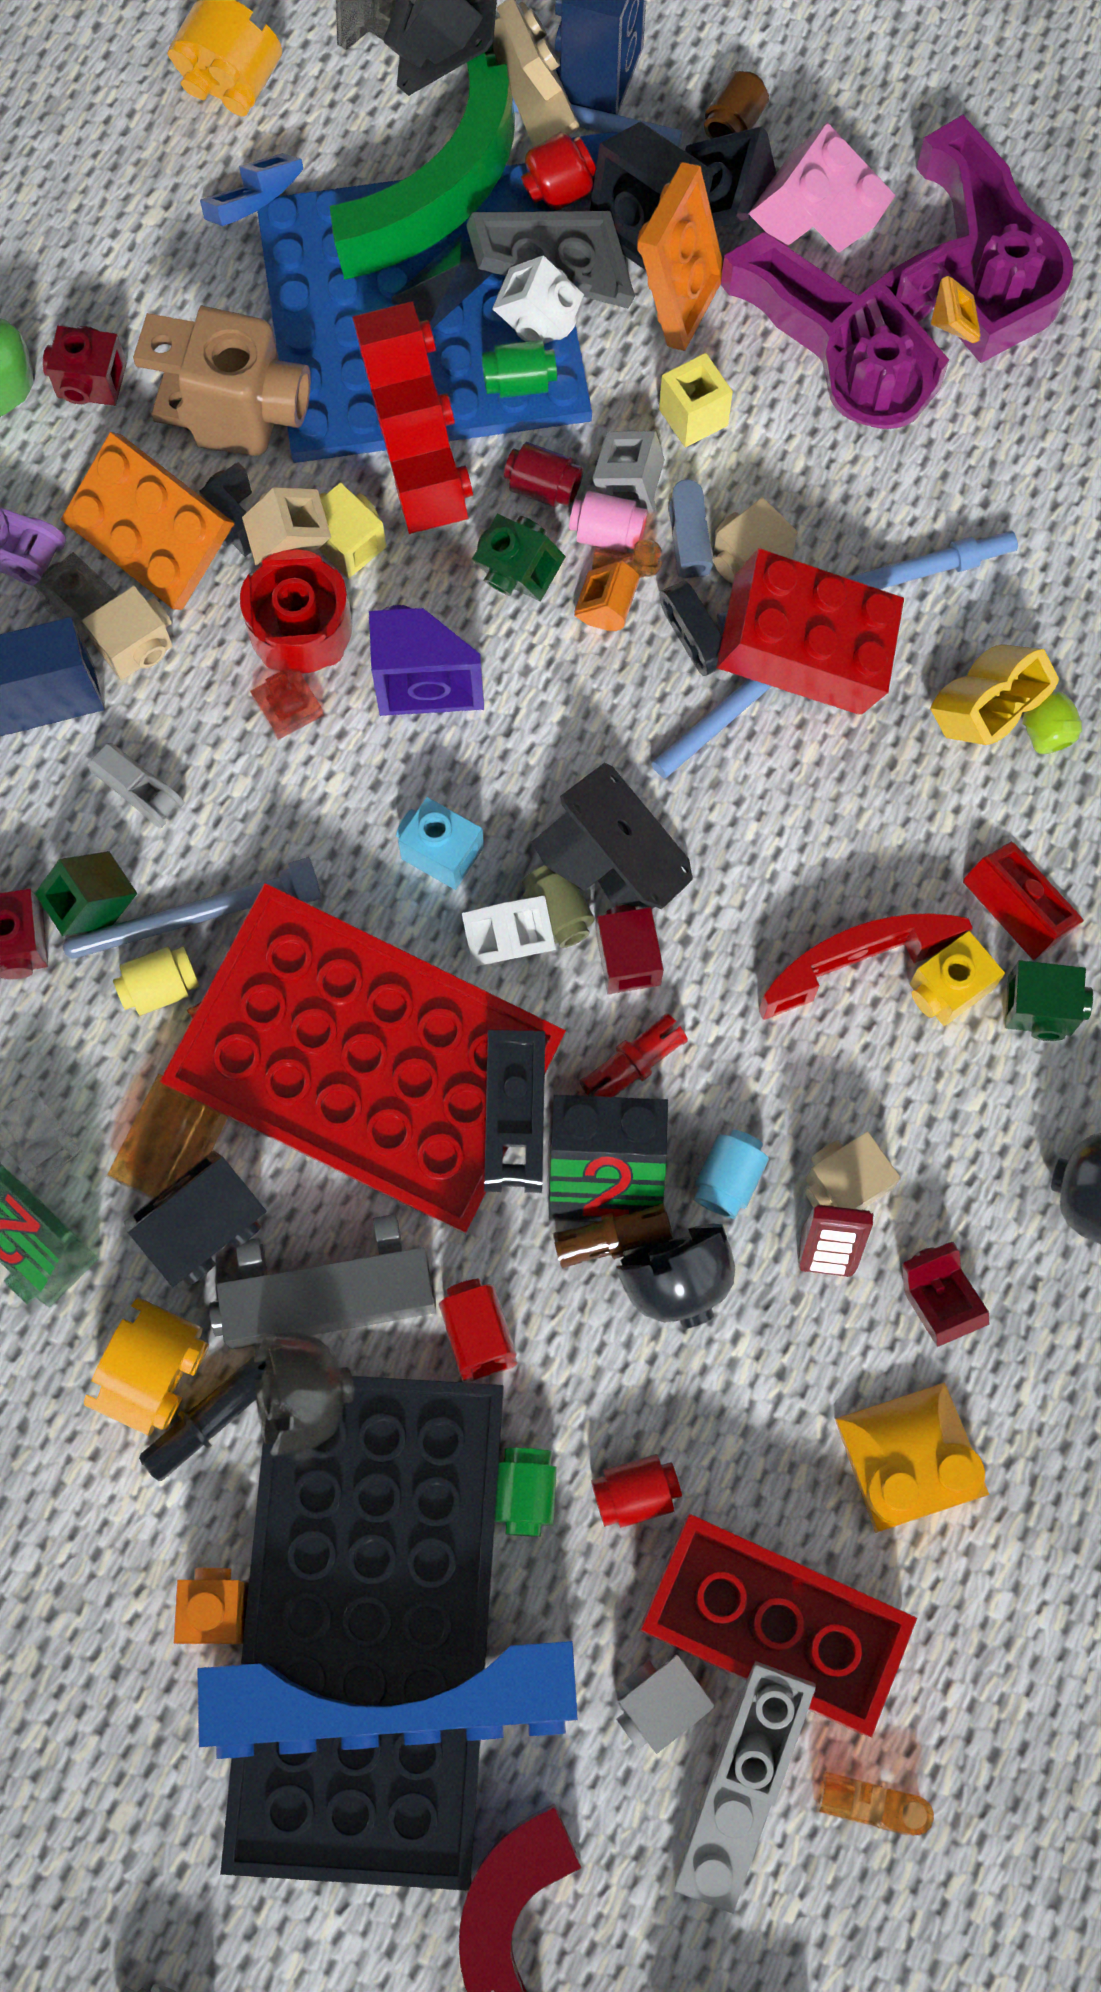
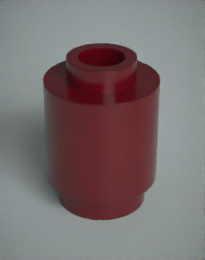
M525 442L520 450L514 448L510 452L504 469V478L510 480L509 490L511 492L555 508L559 504L568 507L573 504L583 477V467L573 464V458L529 442Z

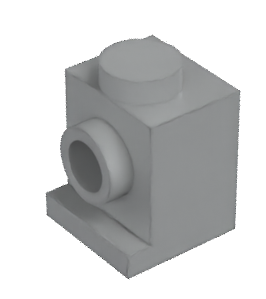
M656 431L606 432L593 475V481L598 493L636 501V507L648 509V513H654L656 508L654 496L665 461Z

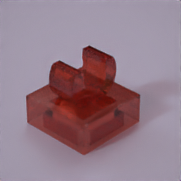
M283 669L265 679L264 684L250 691L255 704L277 740L324 716L321 705L298 669H290L287 672Z

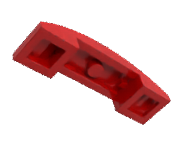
M906 914L873 920L835 934L802 954L774 980L763 996L759 1008L761 1017L765 1020L813 1002L820 986L817 977L899 946H906L913 963L933 957L968 931L971 932L973 929L969 918L947 914Z

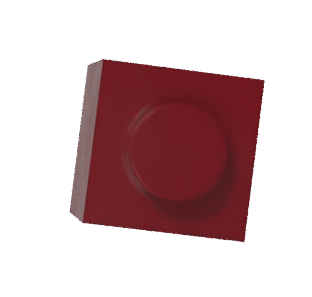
M619 905L608 909L605 915L597 916L596 937L607 995L661 986L664 968L652 908L638 909L637 906Z

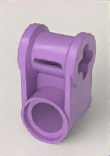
M0 508V572L34 587L45 586L48 580L46 570L55 552L64 548L66 537L56 527L41 519L25 517Z

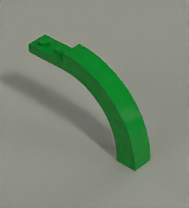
M491 44L486 52L467 62L470 87L465 113L450 140L428 163L412 175L382 191L357 200L329 206L334 243L344 280L393 266L436 244L467 220L495 187L510 156L514 141L515 114L507 64L497 66L495 54L485 56V54L494 53L493 44Z

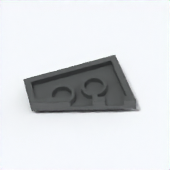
M610 211L472 212L467 223V229L478 269L506 276L510 267L544 256L556 268L566 274L567 278L584 294L583 297L627 309L633 302L635 294Z

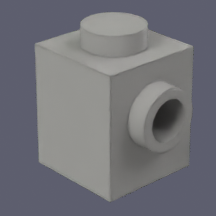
M674 1655L658 1669L653 1666L650 1660L621 1682L627 1693L617 1701L625 1712L616 1720L638 1750L648 1743L653 1751L658 1754L713 1710L715 1705L680 1657Z

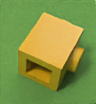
M968 931L920 966L909 985L913 989L911 992L912 998L918 1008L929 1018L936 1016L941 1024L946 1026L992 992L1005 972L974 935Z

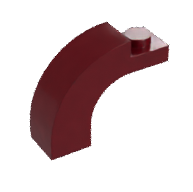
M555 1803L530 1815L507 1831L493 1845L475 1873L466 1896L459 1929L460 1968L467 1992H491L493 1990L494 1992H528L513 1954L512 1934L516 1920L526 1903L538 1891L582 1868L581 1861Z

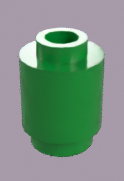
M543 340L494 345V351L482 352V367L487 395L499 393V398L548 393V382L557 381L554 349L545 350Z
M505 1448L504 1462L498 1463L495 1522L506 1523V1535L541 1537L542 1526L554 1525L557 1467L551 1465L552 1451L534 1448Z

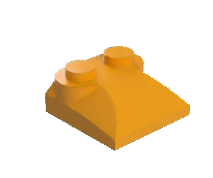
M945 1382L835 1419L875 1533L989 1495L985 1484L983 1462L970 1445Z

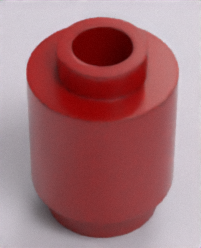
M657 1454L603 1470L604 1476L591 1480L604 1527L618 1523L619 1527L623 1528L673 1513L674 1506L672 1500L682 1497L673 1463L661 1465Z

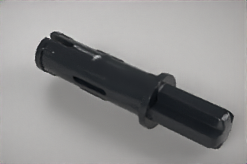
M271 1339L262 1350L186 1414L183 1410L179 1412L178 1415L181 1419L140 1454L141 1464L157 1481L164 1480L203 1445L208 1450L212 1446L209 1440L268 1390L270 1371L291 1372L295 1366Z

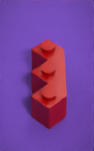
M413 301L353 316L366 375L373 395L378 421L408 533L412 534L469 519L464 498L473 496V490L466 465L456 467L450 448L446 426L455 424L448 394L438 395L431 375L427 353L435 352L436 347L429 320L419 322Z

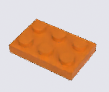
M682 162L671 183H667L664 186L660 202L650 221L642 226L637 245L638 251L642 255L648 276V287L653 294L658 322L662 326L666 344L673 349L685 351L721 285L723 261L701 166Z
M110 432L60 519L170 608L182 610L234 525L232 520L127 438L114 432Z

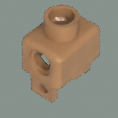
M203 305L198 310L195 322L146 314L133 359L136 367L164 372L151 413L154 422L188 428L192 432L198 448L251 456H260L266 452L274 424L296 428L301 427L309 403L310 369L308 365L279 360L273 330L267 320ZM168 344L171 346V348L164 353H158L154 351L159 345ZM181 400V401L177 404V408H176V409L172 408V405H173L176 401Z

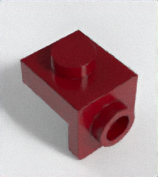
M954 1242L946 1243L937 1248L923 1249L903 1263L905 1295L937 1347L990 1325L989 1311L962 1271L960 1251Z

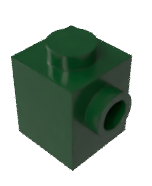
M110 851L59 859L34 894L60 934L67 936L114 925L137 895V892Z
M1018 960L1008 975L1005 1028L1031 1031L1033 1038L1042 1041H1060L1065 1039L1066 1036H1071L1083 1020L1090 1018L1092 1012L1093 989L1092 987H1085L1086 968Z

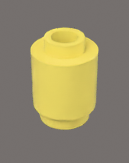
M167 946L120 964L119 968L122 976L113 979L124 1009L127 1010L135 1007L139 1016L188 998V991L200 987L184 946L172 951Z

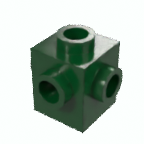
M497 513L490 527L479 538L477 550L472 560L486 573L484 582L492 588L508 596H511L512 592L517 590L541 602L566 556L545 535L546 530L536 522L524 516H519L515 522Z

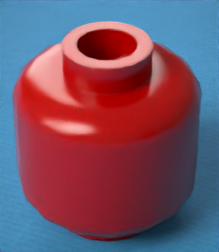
M560 132L526 153L525 164L528 172L520 177L534 204L543 200L549 209L559 211L591 191L593 186L592 176L595 175L596 166L579 136L572 139L567 133Z

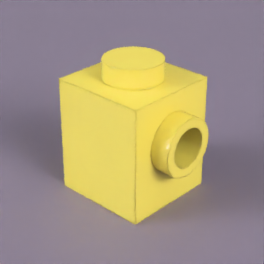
M704 353L662 375L659 410L686 448L728 426L733 391L707 353Z
M340 482L328 493L319 494L331 538L318 550L349 579L386 548L383 522L378 518V513L373 504L361 493L355 496Z

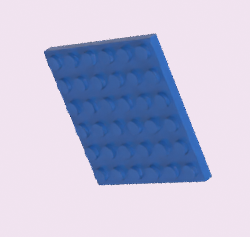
M522 163L505 166L495 187L475 212L554 211L549 209L543 200L536 204L533 203L520 177L528 172L526 164ZM401 180L278 196L257 211L278 358L281 361L308 365L310 369V396L304 421L299 428L287 426L293 463L386 450L352 317L395 306L392 304V297L459 235L471 243L467 229L468 218L457 229L419 254L379 271L344 280L334 243L329 206L372 195L395 185ZM491 274L432 329L436 351L427 353L431 375L438 395L448 394L455 424L446 426L449 442L592 422V409L576 324L568 336L563 339L544 343L545 350L554 349L557 367V381L548 382V393L499 398V393L486 394L482 352L494 351V345L526 342L517 335L513 327L493 310L495 301L506 278L504 275Z

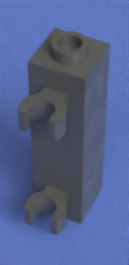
M396 1214L373 1218L379 1252L378 1256L267 1275L264 1246L260 1244L259 1238L250 1239L236 1248L241 1280L216 1284L218 1301H213L209 1304L213 1333L215 1337L223 1335L224 1342L233 1350L266 1344L271 1339L274 1342L435 1314V1301L425 1248L402 1250L399 1223Z

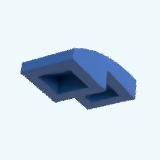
M281 153L239 166L243 187L200 199L204 219L217 225L225 226L258 211L278 197L294 182L304 169L302 159Z

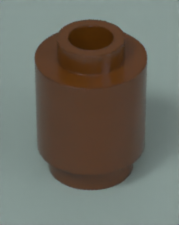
M734 71L727 76L705 112L704 130L710 139L754 127L769 102L768 91L758 75L748 71Z

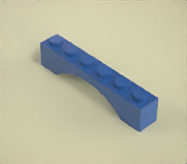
M573 1641L509 1646L486 1669L457 1688L427 1700L394 1706L357 1705L324 1697L292 1682L268 1663L197 1668L199 1747L216 1746V1759L254 1756L255 1743L279 1742V1754L316 1752V1739L341 1737L342 1750L379 1747V1734L404 1733V1745L441 1743V1730L466 1728V1741L504 1738V1725L528 1724L529 1736L557 1735L566 1733L565 1721L578 1720Z

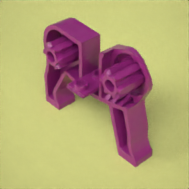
M964 115L959 116L924 137L916 168L925 179L936 182L948 192L953 205L957 239L935 246L903 262L878 279L861 295H857L766 232L759 234L724 255L721 286L730 296L741 298L758 307L778 329L812 351L821 360L832 404L843 416L854 422L880 429L904 427L919 417L940 390L949 359L918 322L924 319L935 307L942 278L946 276L953 278L974 295L981 334L980 341L971 343L960 337L959 339L980 363L1050 326L1060 312L1071 283L1073 258L1066 241L1052 225L1037 216L1028 207L1014 183L1008 164Z

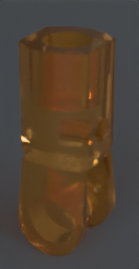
M824 1772L822 1775L816 1813L910 1836L926 1833L933 1824V1809L928 1801L920 1796L892 1789H884L880 1785L829 1772Z

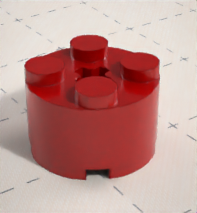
M290 549L273 553L261 561L262 566L251 577L248 574L240 591V608L253 649L262 659V662L272 670L292 674L311 673L338 663L344 655V650L352 634V616L342 575L335 567L333 569L322 561L321 556L311 551Z

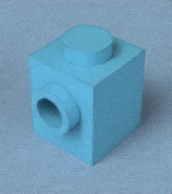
M426 797L417 811L411 809L406 813L396 832V837L399 838L398 845L401 859L454 890L458 888L484 848L483 829L480 826Z

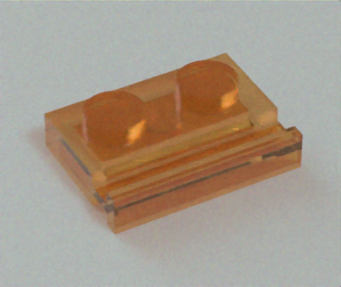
M159 1073L105 1176L151 1199L159 1195L165 1188L212 1152L228 1119L227 1116L162 1085L159 1082L162 1075Z

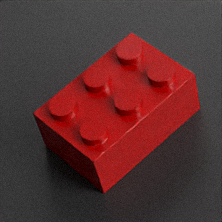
M758 548L734 576L716 668L862 715L889 692L904 597Z

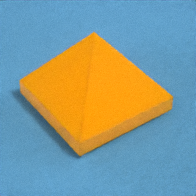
M949 276L942 278L931 325L971 343L980 341L981 334L974 295Z

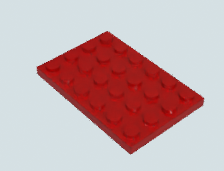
M264 883L159 1082L466 1235L487 1193L484 1192L488 1030L545 1031V1073L566 1030ZM503 1147V1158L509 1147Z

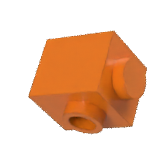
M195 1568L194 1580H177L174 1644H243L248 1582L231 1580V1568Z

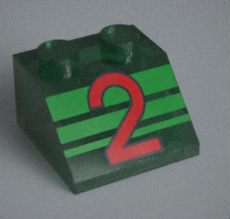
M0 1163V1263L10 1272L3 1281L26 1304H29L36 1297L50 1308L100 1258L22 1181Z

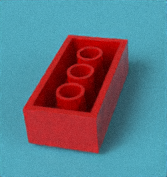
M689 1514L684 1520L638 1631L747 1681L755 1661L816 1683V1688L808 1708L809 1711L861 1735L872 1737L916 1624L917 1617Z

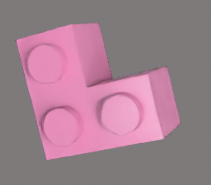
M827 122L791 152L748 214L766 233L785 246H789L814 227L840 253L876 226L896 195Z

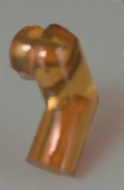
M651 540L638 541L635 544L633 553L595 548L592 570L624 561L638 573L639 578L652 577L659 572L663 564L659 559L662 550L657 542Z

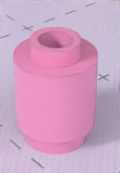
M587 491L584 500L575 499L569 530L577 531L578 543L623 553L626 552L627 548L639 550L646 526L648 509L636 507V501Z

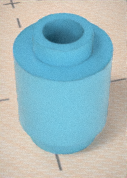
M732 1130L730 1136L717 1135L695 1182L696 1187L699 1189L694 1200L714 1213L735 1219L740 1208H747L768 1163V1156L761 1151L763 1143L754 1136L739 1130Z

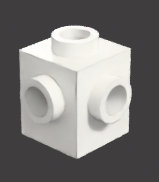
M540 256L509 268L493 310L516 330L517 335L526 342L543 340L544 344L563 339L573 330L577 321L576 314L584 294L567 278L563 271L556 268L546 257Z

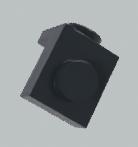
M237 462L226 471L222 470L212 475L205 486L199 490V494L234 522L222 545L228 547L230 544H233L246 557L252 552L242 519L247 512L239 503L251 495L252 491L246 469Z

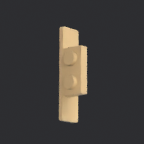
M516 0L504 1L496 7L500 17L495 20L493 50L499 65L507 64L512 96L533 147L557 133L572 134L579 128V122L555 70L560 66V63L551 46L544 38L547 36V33L533 9H528L524 2L518 4Z

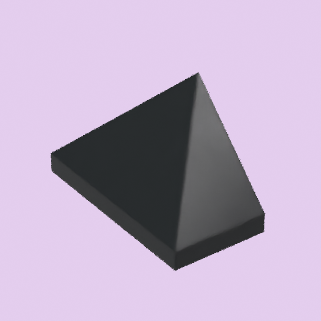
M459 235L392 297V304L396 306L413 301L419 322L429 320L432 330L493 273L478 269L472 244Z

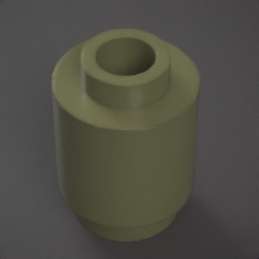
M545 865L534 870L523 879L522 885L525 889L523 899L545 896L555 944L558 943L561 948H567L581 942L589 935L588 927L594 922L595 918L578 886L550 870Z

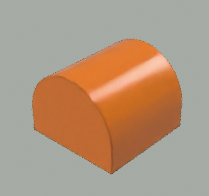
M624 561L588 571L574 616L589 626L607 631L621 630L625 626L640 580L638 573Z

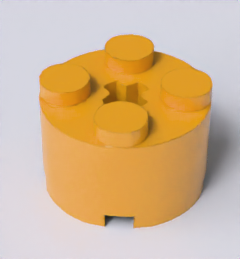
M197 0L170 44L167 52L168 57L183 76L181 86L188 94L201 100H206L209 94L222 99V103L229 111L244 117L248 114L250 108L254 106L282 56L280 41L267 24H265L262 31L249 20L253 11L236 0Z
M138 1297L134 1300L131 1307L141 1312L134 1323L122 1318L91 1380L102 1386L98 1397L86 1394L84 1406L150 1436L156 1427L161 1430L169 1429L183 1401V1397L174 1392L184 1372L195 1376L210 1344L200 1339L203 1327Z

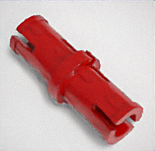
M664 1014L659 1021L631 1043L624 1040L616 1046L617 1053L588 1076L579 1080L581 1087L589 1095L601 1084L607 1082L593 1095L615 1097L636 1079L643 1082L652 1074L650 1068L680 1045L688 1042L684 1030L679 1026L667 1037L661 1039L674 1028L673 1025L677 1022L671 1015Z

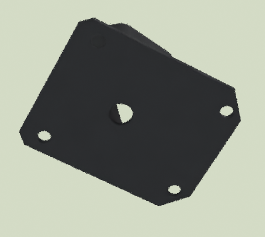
M398 0L384 38V43L399 55L397 87L410 96L486 52L494 41L497 0H416L414 4L410 0Z
M605 762L560 796L561 804L567 812L532 841L547 868L583 890H587L598 881L607 898L613 903L663 909L693 880L689 858L615 768Z

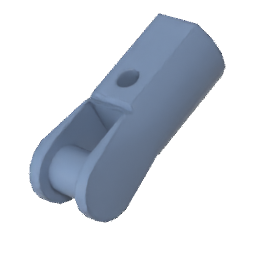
M688 479L681 480L673 488L668 510L673 531L672 537L677 573L682 578L703 577L710 574L713 565L708 525L705 520L704 493L702 487L697 482Z

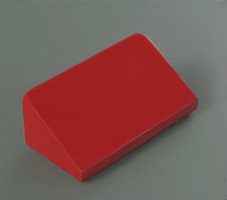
M1012 841L983 857L963 880L968 889L1032 960L1040 957L1084 921L1078 912Z

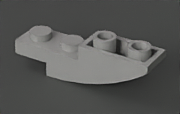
M755 1661L734 1710L696 1814L695 1826L675 1880V1892L734 1914L771 1805L775 1806L810 1706L816 1683Z

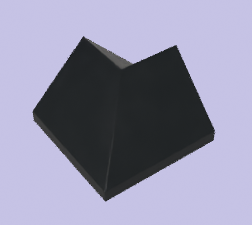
M760 126L689 144L685 148V152L714 171L708 200L715 228L743 222L752 218L748 213L777 174L767 131Z

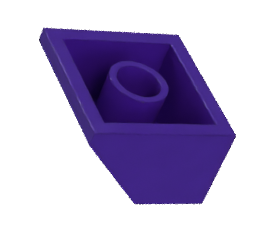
M391 605L383 610L369 611L371 672L380 716L484 710L481 655L424 608Z

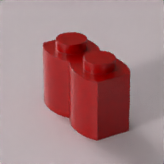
M476 1278L447 1288L448 1297L439 1302V1308L462 1381L472 1382L516 1366L518 1363L516 1359L517 1354L495 1286L490 1284L482 1286L481 1280Z

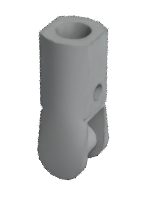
M106 743L91 759L90 771L159 828L166 824L163 818L174 807L181 808L184 805L183 799L170 786L145 770L113 743ZM150 788H153L158 793L147 804L141 798Z

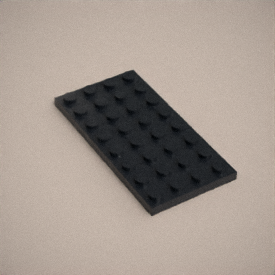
M270 1371L241 1665L268 1663L292 1682L324 1697L357 1705L383 1706L427 1700L457 1688L486 1668L504 1385ZM466 1728L441 1730V1743L404 1745V1733L379 1734V1747L342 1750L341 1737L316 1739V1752L279 1754V1742L255 1743L254 1756L231 1759L220 1875L469 1891L472 1880L481 1740L466 1741Z

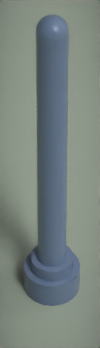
M307 857L288 863V869L279 871L280 877L70 937L64 942L63 951L69 958L76 959L251 908L264 883L305 903L322 899L311 859Z

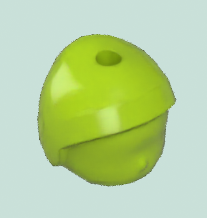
M1058 691L1052 692L1040 706L1025 712L1022 724L1026 726L1032 746L1039 754H1050L1071 746L1079 739L1080 733L1083 731L1082 721L1075 704L1066 694Z

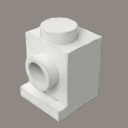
M545 896L501 903L462 913L473 967L556 950Z

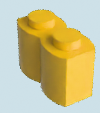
M1005 644L996 645L986 650L976 659L967 676L957 678L948 683L937 694L930 710L945 738L990 745L998 742L1011 732L1018 723L1022 712H1027L1040 706L1052 694L1059 678L1044 649Z

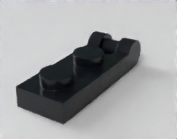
M488 1030L484 1192H501L502 1187H524V1193H542L545 1031ZM503 1147H525V1164H503Z

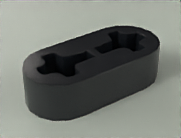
M683 580L660 591L659 597L663 612L698 672L702 676H707L720 670L716 667L722 636L692 586Z

